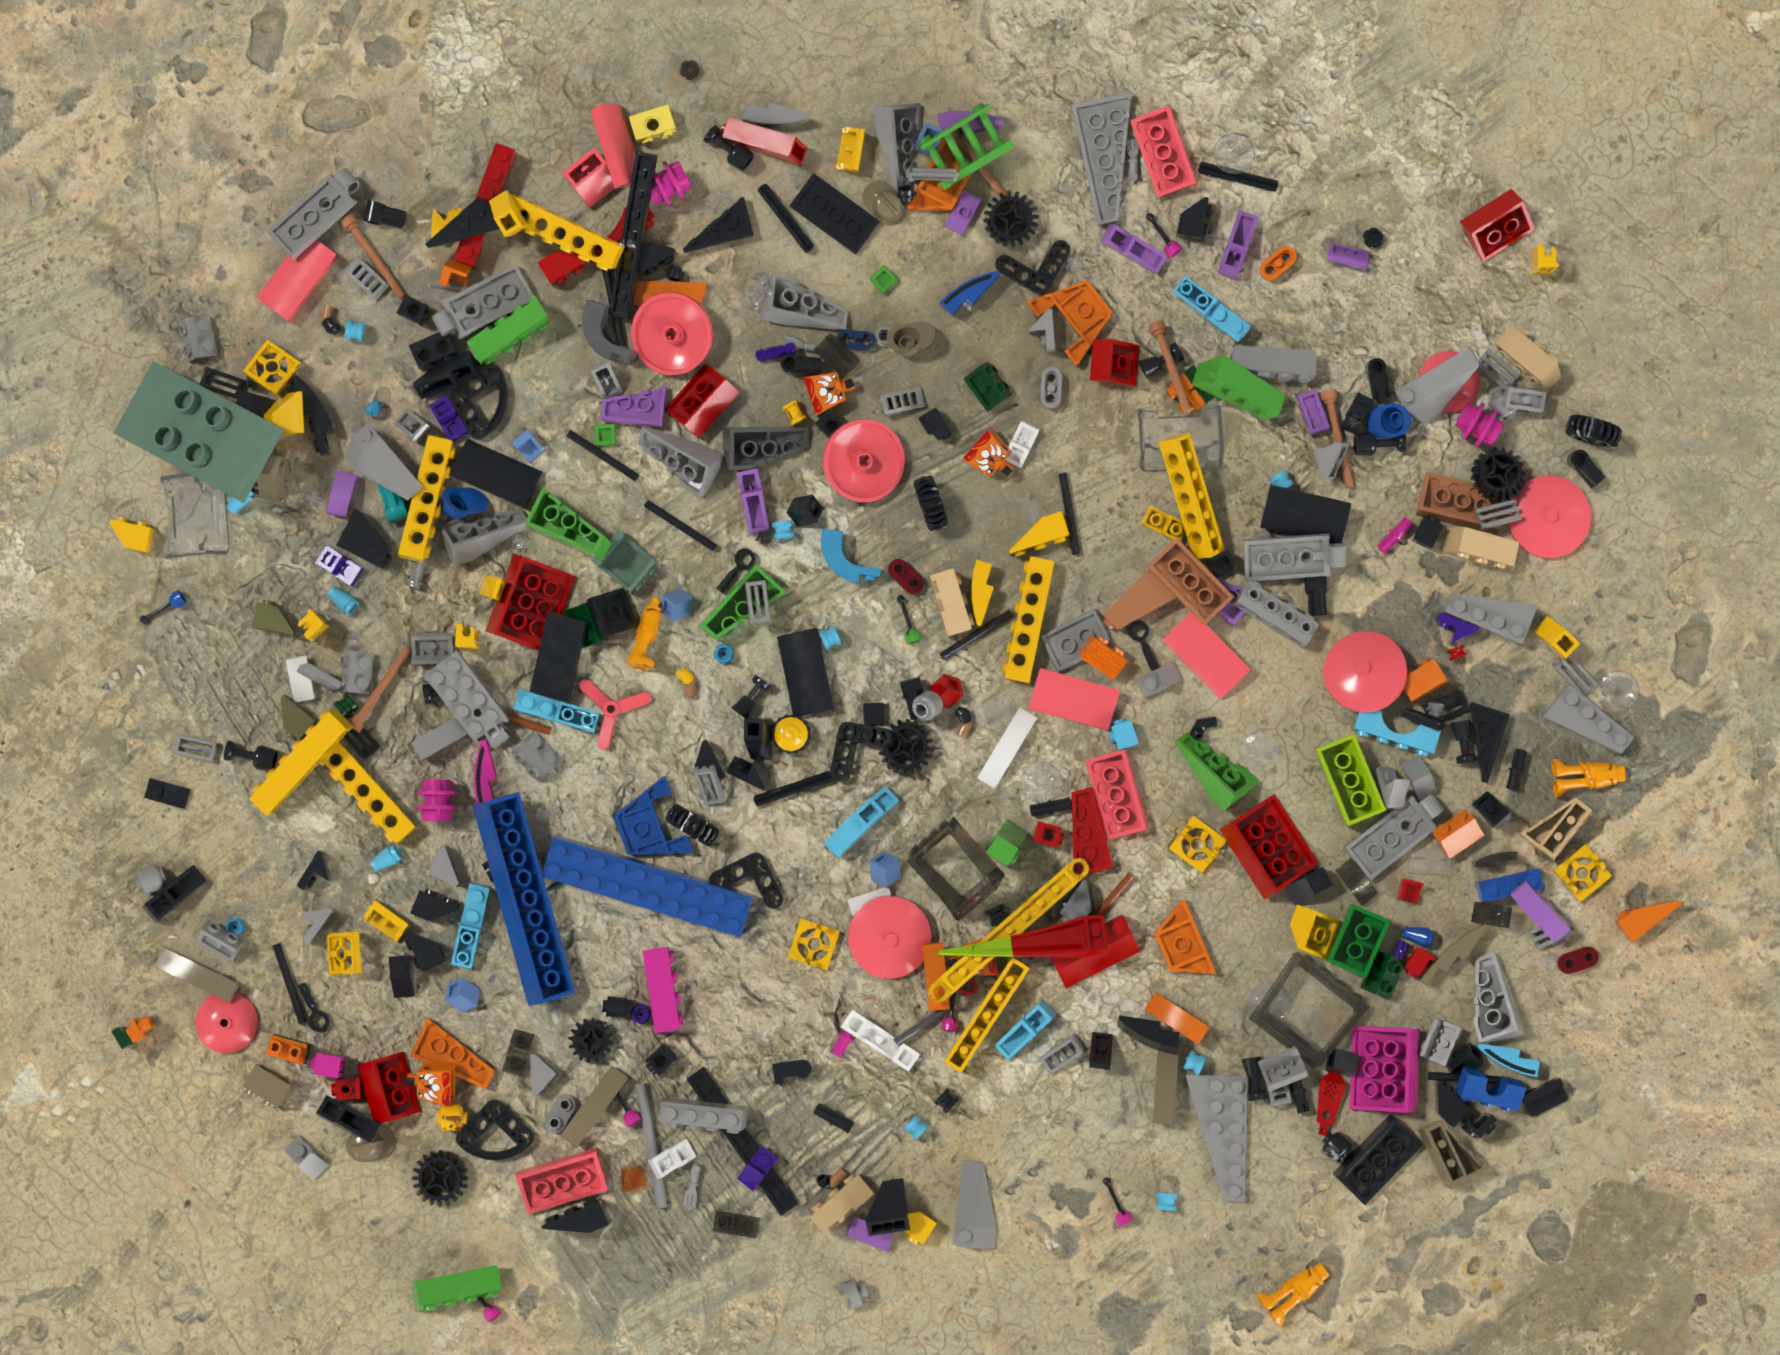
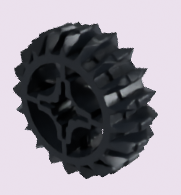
M1007 191V198H1004L1003 193H999L1001 200L998 201L996 197H993L992 200L995 205L987 204V207L992 209L991 212L984 211L985 215L990 216V218L983 219L984 223H990L989 226L985 227V230H993L989 237L993 238L997 235L996 243L1004 239L1003 246H1007V241H1011V247H1015V240H1018V243L1023 245L1021 238L1024 237L1029 241L1030 237L1027 233L1035 234L1031 226L1038 227V223L1033 222V219H1039V215H1032V212L1037 211V207L1030 209L1029 206L1032 205L1033 201L1024 202L1027 198L1025 194L1022 196V199H1019L1018 191H1016L1015 197H1011V191ZM1012 202L1008 212H996L1002 204ZM1018 204L1026 210L1028 220L1017 214ZM1012 209H1014V218L1018 221H1013L1010 229H1008L1009 223L1005 217L1009 216L1012 213ZM994 218L1005 223L1006 229L1004 234L996 228ZM1014 226H1027L1020 234L1010 236Z
M1574 414L1569 417L1566 424L1565 433L1569 437L1591 445L1615 448L1622 437V430L1616 424L1590 416Z
M1494 447L1492 452L1487 449L1485 450V455L1480 453L1478 459L1474 460V466L1471 468L1473 473L1471 480L1475 481L1473 487H1480L1478 494L1486 493L1485 499L1492 496L1493 502L1496 501L1497 497L1501 502H1504L1505 497L1508 500H1512L1513 495L1518 496L1519 490H1523L1525 486L1523 483L1527 480V477L1524 476L1527 473V469L1522 468L1524 461L1518 462L1520 456L1516 455L1513 457V450L1506 453L1505 447L1500 452L1497 447ZM1489 464L1490 473L1484 477L1483 467ZM1510 473H1514L1515 481L1509 486L1507 477Z
M929 475L914 480V488L928 529L930 531H938L946 527L948 520L934 478Z
M906 719V725L902 726L901 720H898L899 727L895 728L893 723L890 724L899 742L898 748L889 753L888 748H884V751L879 752V756L886 755L882 763H886L888 760L891 762L887 766L888 769H891L893 765L896 766L894 773L897 774L899 768H902L903 775H906V769H910V773L914 774L913 767H917L918 771H921L922 768L919 765L921 762L925 766L928 765L924 758H932L931 754H927V750L933 751L934 747H928L927 743H932L933 739L926 740L925 737L930 732L926 731L924 734L921 732L925 727L924 725H921L919 729L915 728L917 721H914L913 725L909 726V719ZM910 730L917 733L918 736L907 740L900 731ZM888 736L879 737L881 740H888ZM899 738H901L903 742L905 741L906 744L915 741L913 744H911L912 747H910V753L912 754V756H910V754L907 753L905 750L896 753L900 750V747H902V742ZM922 741L923 752L917 760L913 753V748ZM904 754L909 757L912 763L900 764L894 758Z
M674 804L667 812L665 819L669 824L704 845L712 846L717 840L720 833L717 827L679 804Z
M443 1150L438 1151V1156H436L434 1151H431V1159L425 1154L423 1155L425 1163L420 1160L417 1161L421 1168L413 1169L415 1173L419 1174L418 1176H412V1180H418L419 1182L414 1184L413 1188H421L416 1194L418 1196L422 1193L425 1194L422 1201L425 1202L428 1198H431L430 1205H434L435 1200H438L437 1204L441 1207L443 1200L446 1205H450V1197L456 1202L458 1198L455 1194L457 1193L460 1196L464 1194L460 1187L466 1189L467 1184L462 1183V1180H468L469 1177L462 1176V1173L468 1170L467 1168L460 1169L459 1166L464 1164L463 1160L458 1163L455 1162L458 1155H454L451 1159L449 1158L451 1151H447L445 1156H443ZM443 1161L450 1164L451 1167L447 1170H441L433 1162ZM429 1167L432 1179L425 1185L424 1172ZM449 1172L443 1178V1184H441V1181L432 1184L438 1177L437 1173L441 1175L442 1173ZM456 1172L457 1182L452 1190L449 1176ZM434 1186H439L447 1194L437 1195L429 1190Z

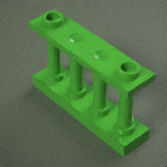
M983 103L976 105L972 108V113L932 137L929 134L919 140L920 144L916 148L918 150L926 148L937 168H946L933 145L934 142L941 138H944L959 164L957 165L959 168L957 169V172H959L957 180L937 181L936 183L940 189L945 190L1014 148L1011 140L1004 141L1000 139L988 118L986 111L992 108L990 104L983 105ZM977 116L993 141V148L989 151L983 150L968 124L969 121ZM959 127L962 128L976 153V158L970 162L965 160L951 135V132Z

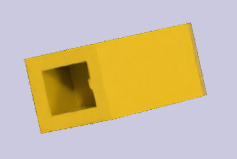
M508 190L489 200L493 217L505 237H511L528 226Z
M117 517L116 520L110 519V525L125 548L149 554L154 529L149 527V523L137 521V524H131L129 519Z
M1548 616L1533 630L1562 660L1566 659L1580 645L1565 628Z
M920 1210L908 1212L910 1230L904 1232L908 1234L907 1238L916 1245L919 1242L924 1244L937 1222Z

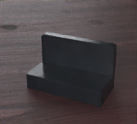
M1559 1077L1525 1092L1522 1101L1530 1117H1534L1568 1100L1562 1087L1564 1085Z

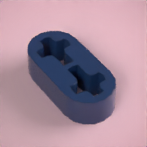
M843 330L838 333L836 342L838 347L843 350L869 351L875 345V337L867 331ZM844 335H848L849 339H855V341L843 345V342L839 341V339L843 338ZM864 336H868L872 343H868V346L865 347L862 342H857V339H864Z

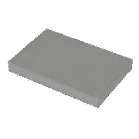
M1095 608L1039 636L1057 673L1083 661L1078 656V653L1091 635L1095 637L1101 635L1109 641L1107 645L1113 646Z

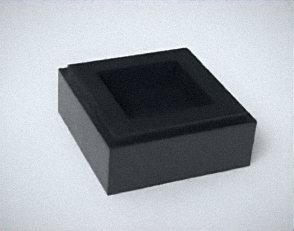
M863 703L864 724H885L884 703Z

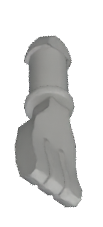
M1129 138L1126 141V152L1130 158L1128 160V178L1134 182L1138 178V160L1136 156L1139 153V144L1136 138Z
M787 334L784 336L783 346L787 343H794L796 350L804 349V351L807 350L819 353L820 355L826 353V347L823 345L809 343L808 341L803 342L800 338Z
M698 1163L693 1164L691 1167L690 1181L688 1182L690 1187L686 1190L683 1206L696 1207L698 1194L696 1186H698L699 1172L701 1171Z

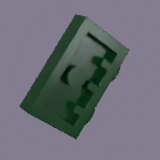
M989 362L981 364L963 378L987 412L1012 395L1009 385L1002 381L998 375L997 368Z
M587 602L562 611L565 616L588 622L582 648L590 647L605 640L601 638Z
M1378 951L1369 973L1363 979L1360 988L1390 1000L1405 961Z

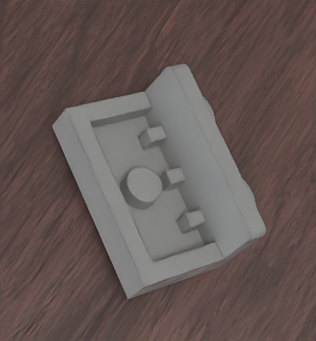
M210 315L188 317L180 322L179 333L183 337V352L188 362L218 355Z
M453 633L411 634V664L421 667L429 664L438 665L454 653Z
M343 651V655L340 658L341 675L338 678L342 682L339 692L370 695L374 653Z
M534 730L520 741L511 752L514 759L528 770L529 775L538 782L562 761Z
M208 920L200 929V935L196 943L233 963L244 940L240 939L236 934L221 928L217 923Z
M1435 1017L1434 1021H1431L1428 1026L1426 1040L1420 1046V1056L1448 1067L1463 1028Z
M1292 1047L1258 1061L1270 1092L1308 1077L1297 1047Z

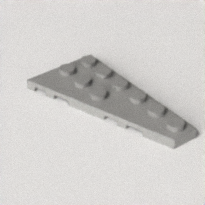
M1132 92L1071 105L1097 226L1118 222Z
M1185 1074L1223 1201L1245 1202L1248 1077Z

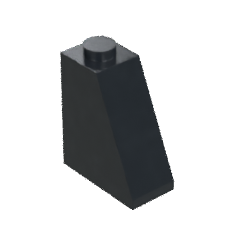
M354 509L336 545L383 569L392 560V550L363 513Z
M903 1178L882 1182L865 1220L869 1236L910 1230L907 1195Z

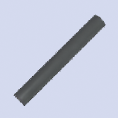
M949 1010L935 1011L894 1038V1042L899 1046L949 1013Z

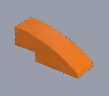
M943 942L922 944L929 1011L950 1009L949 997L945 1001L937 1003L933 1002L928 996L929 986L946 972L944 955H938L939 951L944 949ZM936 986L933 989V995L936 998H941L944 995V989L941 986Z
M1158 993L1154 994L1145 1008L1147 1012L1198 1045L1210 1028Z

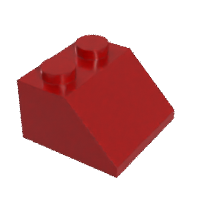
M1093 339L1090 381L1136 386L1139 345L1115 339Z

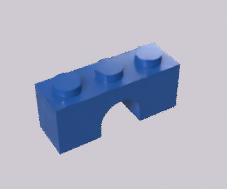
M1536 868L1475 882L1480 903L1510 897V893L1525 880L1535 890L1544 889L1540 869Z
M1463 1067L1456 1086V1091L1461 1099L1468 1102L1473 1100L1479 1101L1481 1104L1489 1107L1496 1105L1505 1111H1511V1109L1519 1111L1527 1089L1521 1080L1501 1076L1500 1082L1496 1087L1486 1089L1488 1078L1483 1071Z

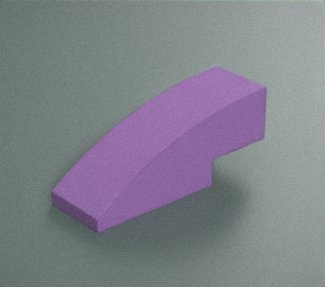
M973 111L937 113L940 129L944 130ZM987 114L995 129L1003 127L1002 119ZM978 116L968 122L974 133L986 131Z
M1238 211L1217 273L1237 280L1258 216Z
M1110 224L1100 240L1102 244L1155 274H1158L1168 257L1116 224Z
M757 466L753 469L737 470L749 534L770 530Z
M1526 880L1510 893L1525 913L1555 943L1571 930L1568 922L1554 910L1552 904Z

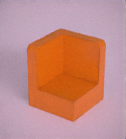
M448 259L443 267L439 284L447 287L453 281L466 286L470 278L472 266Z

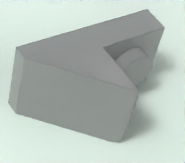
M1047 309L1028 332L1029 334L1045 332V335H1041L1042 348H1046V353L1055 352L1052 309Z
M1171 662L1137 678L1136 681L1146 698L1182 681V678L1174 662Z
M1378 767L1374 770V774L1385 808L1401 809L1405 802L1410 780L1397 779L1394 768Z
M328 908L302 912V915L314 922L313 925L309 924L302 933L305 936L302 940L311 945L336 910Z
M298 1136L285 1150L298 1164L297 1167L314 1180L329 1166L301 1136Z

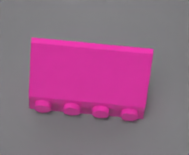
M1352 1026V1052L1359 1054L1356 1075L1351 1076L1350 1109L1404 1113L1417 1112L1420 1029Z

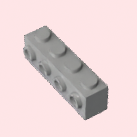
M1234 345L1231 360L1262 380L1277 379L1281 382L1298 380L1301 383L1314 381L1316 375V350Z
M1248 581L1243 584L1232 605L1302 648L1308 645L1319 625L1315 622L1314 617L1306 613L1303 615L1297 611L1298 608L1288 602L1284 603L1280 600L1279 595L1274 592L1268 593L1256 581Z
M666 1097L661 1101L660 1122H664L666 1126L677 1127L678 1124L686 1125V1128L698 1129V1126L706 1127L708 1131L727 1129L728 1133L736 1134L746 1127L748 1106Z

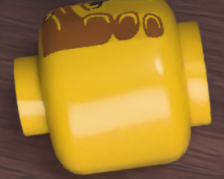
M451 1104L450 1107L442 1106L441 1109L437 1110V1125H440L443 1131H460L463 1124H467V1112H463V1107L460 1104Z

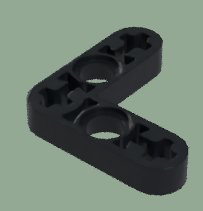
M1056 241L1037 272L1008 255L999 256L996 259L995 268L1001 275L1034 294L1043 295L1049 290L1070 253V246L1066 241ZM1064 245L1066 253H1061L1058 257V260H1062L1061 263L1054 258H1050L1051 254L1053 257L1057 254L1056 246ZM1008 260V265L1012 268L1014 264L1017 265L1012 276L1009 274L1011 272L1010 269L1006 267L1004 270L1000 269V261ZM1048 262L1054 263L1056 271L1047 273L1044 269L1045 264ZM1018 270H1026L1028 278L1024 281L1019 280L1016 277ZM1032 274L1035 275L1034 281H1044L1045 289L1036 290L1037 285L1032 282L1031 286L1027 285Z
M842 723L838 729L830 768V775L833 780L845 782L850 778L857 743L889 748L895 742L894 732L886 728L864 724ZM846 729L852 730L851 734H847ZM866 729H869L871 732L868 740L863 739V732ZM877 735L888 736V740L877 739ZM847 746L849 753L843 758L841 756V749ZM839 760L845 761L846 764L839 763ZM838 770H843V775L838 774Z
M752 853L713 872L709 877V882L713 883L715 875L718 874L721 877L725 875L723 870L727 869L728 875L732 879L731 882H728V878L722 881V886L727 887L752 875L765 904L769 908H778L783 903V895L765 858L760 853ZM752 857L761 858L759 865L761 869L765 866L767 871L760 872L755 876L754 871L758 870L755 865H750V862L753 861ZM734 865H740L743 868V874L740 877L732 875L731 869ZM764 874L768 875L771 879L770 885L766 887L761 886L759 883L760 876ZM774 885L776 890H772L774 896H779L778 904L769 903L770 895L769 893L764 894L763 890L770 889Z

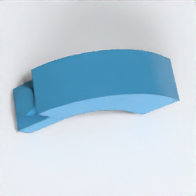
M822 529L821 547L823 556L830 569L837 576L855 584H859V576H863V580L875 581L876 578H880L881 568L857 566L845 558L842 552L843 531Z

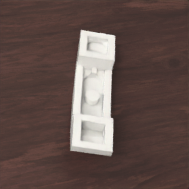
M1019 707L977 779L994 789L996 788L1037 717Z
M854 1010L850 1011L840 1026L907 1071H910L920 1055L905 1043L897 1046L893 1040L896 1037Z

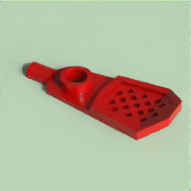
M1329 1072L1320 1078L1316 1120L1320 1124L1319 1135L1326 1136L1328 1126L1333 1125L1346 1088V1083L1339 1074ZM1324 1111L1330 1112L1328 1118H1323L1322 1113Z

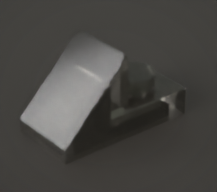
M1474 902L1471 922L1509 928L1512 908Z

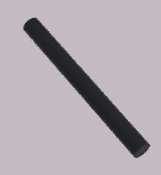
M602 269L610 306L613 291L612 275L610 269L608 271ZM612 316L617 344L626 346L620 317Z
M570 430L566 437L633 481L638 479V473L574 431Z
M1060 473L1059 480L1072 555L1080 554L1067 473Z
M648 500L645 503L644 507L711 551H714L717 547L716 543Z
M1010 610L1002 613L940 652L941 658L945 660L1012 618L1013 614Z
M281 944L272 945L298 1023L307 1022Z
M1428 1072V1080L1458 1082L1461 1074ZM1486 1075L1488 1078L1487 1084H1499L1501 1076Z

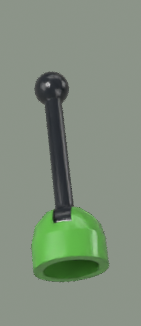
M899 595L897 602L901 605L908 626V630L905 633L906 643L910 645L923 640L922 635L918 629L912 628L904 604L905 598Z

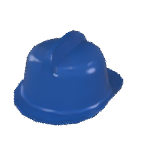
M1401 404L1379 405L1369 411L1366 417V426L1368 431L1373 432L1377 438L1397 437L1406 433L1414 417Z
M446 488L442 493L443 506L441 512L448 514L454 519H463L468 514L481 513L488 506L486 496L474 488Z

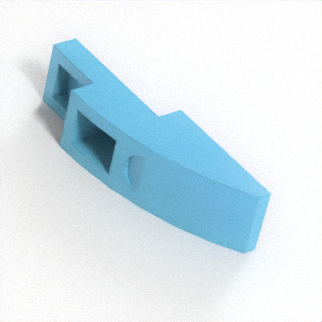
M1186 275L1172 291L1198 315L1237 343L1251 329L1247 322L1218 302V299Z
M518 689L513 706L514 710L592 733L595 731L600 714Z
M885 786L856 810L824 842V845L839 858L862 838L873 825L899 803V800Z
M474 882L469 883L451 961L452 965L472 968L484 923L491 886Z

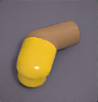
M686 668L678 669L675 676L686 685L684 696L695 697V676Z

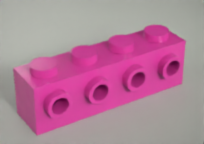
M669 947L642 950L655 1033L681 1029L680 1025L684 1024L682 1012H678L677 1004H681L679 991L675 992L674 983H678L676 971H672L671 963H674L673 950H669Z

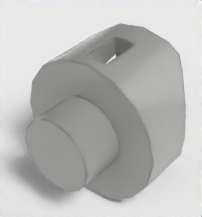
M855 1278L839 1283L840 1289L849 1296L847 1301L848 1310L862 1306V1298L869 1296L865 1282L857 1285Z

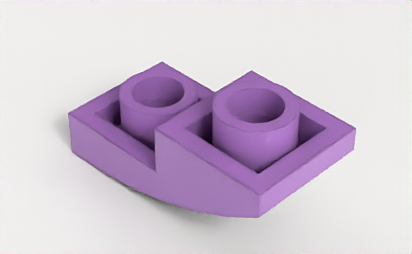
M337 471L329 498L327 514L344 518L348 517L353 502L352 495L358 481L356 474Z
M852 1216L845 1236L880 1250L888 1251L894 1233L869 1236L866 1221Z

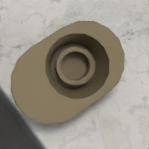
M874 181L867 185L863 193L864 204L880 222L890 226L897 225L906 216V202H902L901 199L897 198L898 192L890 184L884 181Z
M923 321L914 322L891 329L887 334L886 342L895 353L903 357H910L916 354L919 349L929 346L935 338L936 331L930 323Z
M380 1125L370 1143L351 1134L346 1142L347 1152L351 1158L358 1162L380 1159L388 1156L394 1150L396 1137L390 1128Z

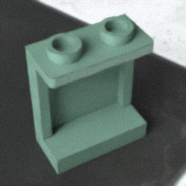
M618 529L609 540L611 545L603 561L594 558L592 562L629 593L632 594L634 591L637 593L645 584L642 582L647 575L651 577L658 567L655 565L658 562Z

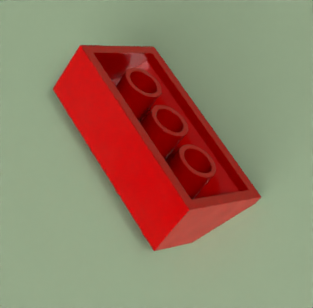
M1122 914L1105 922L1108 955L1087 956V958L1050 957L1065 988L1140 952Z

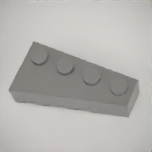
M1452 593L1449 596L1443 613L1475 625L1480 630L1511 643L1521 645L1538 606Z
M1567 685L1540 717L1615 754H1621L1634 739L1630 733L1571 685Z

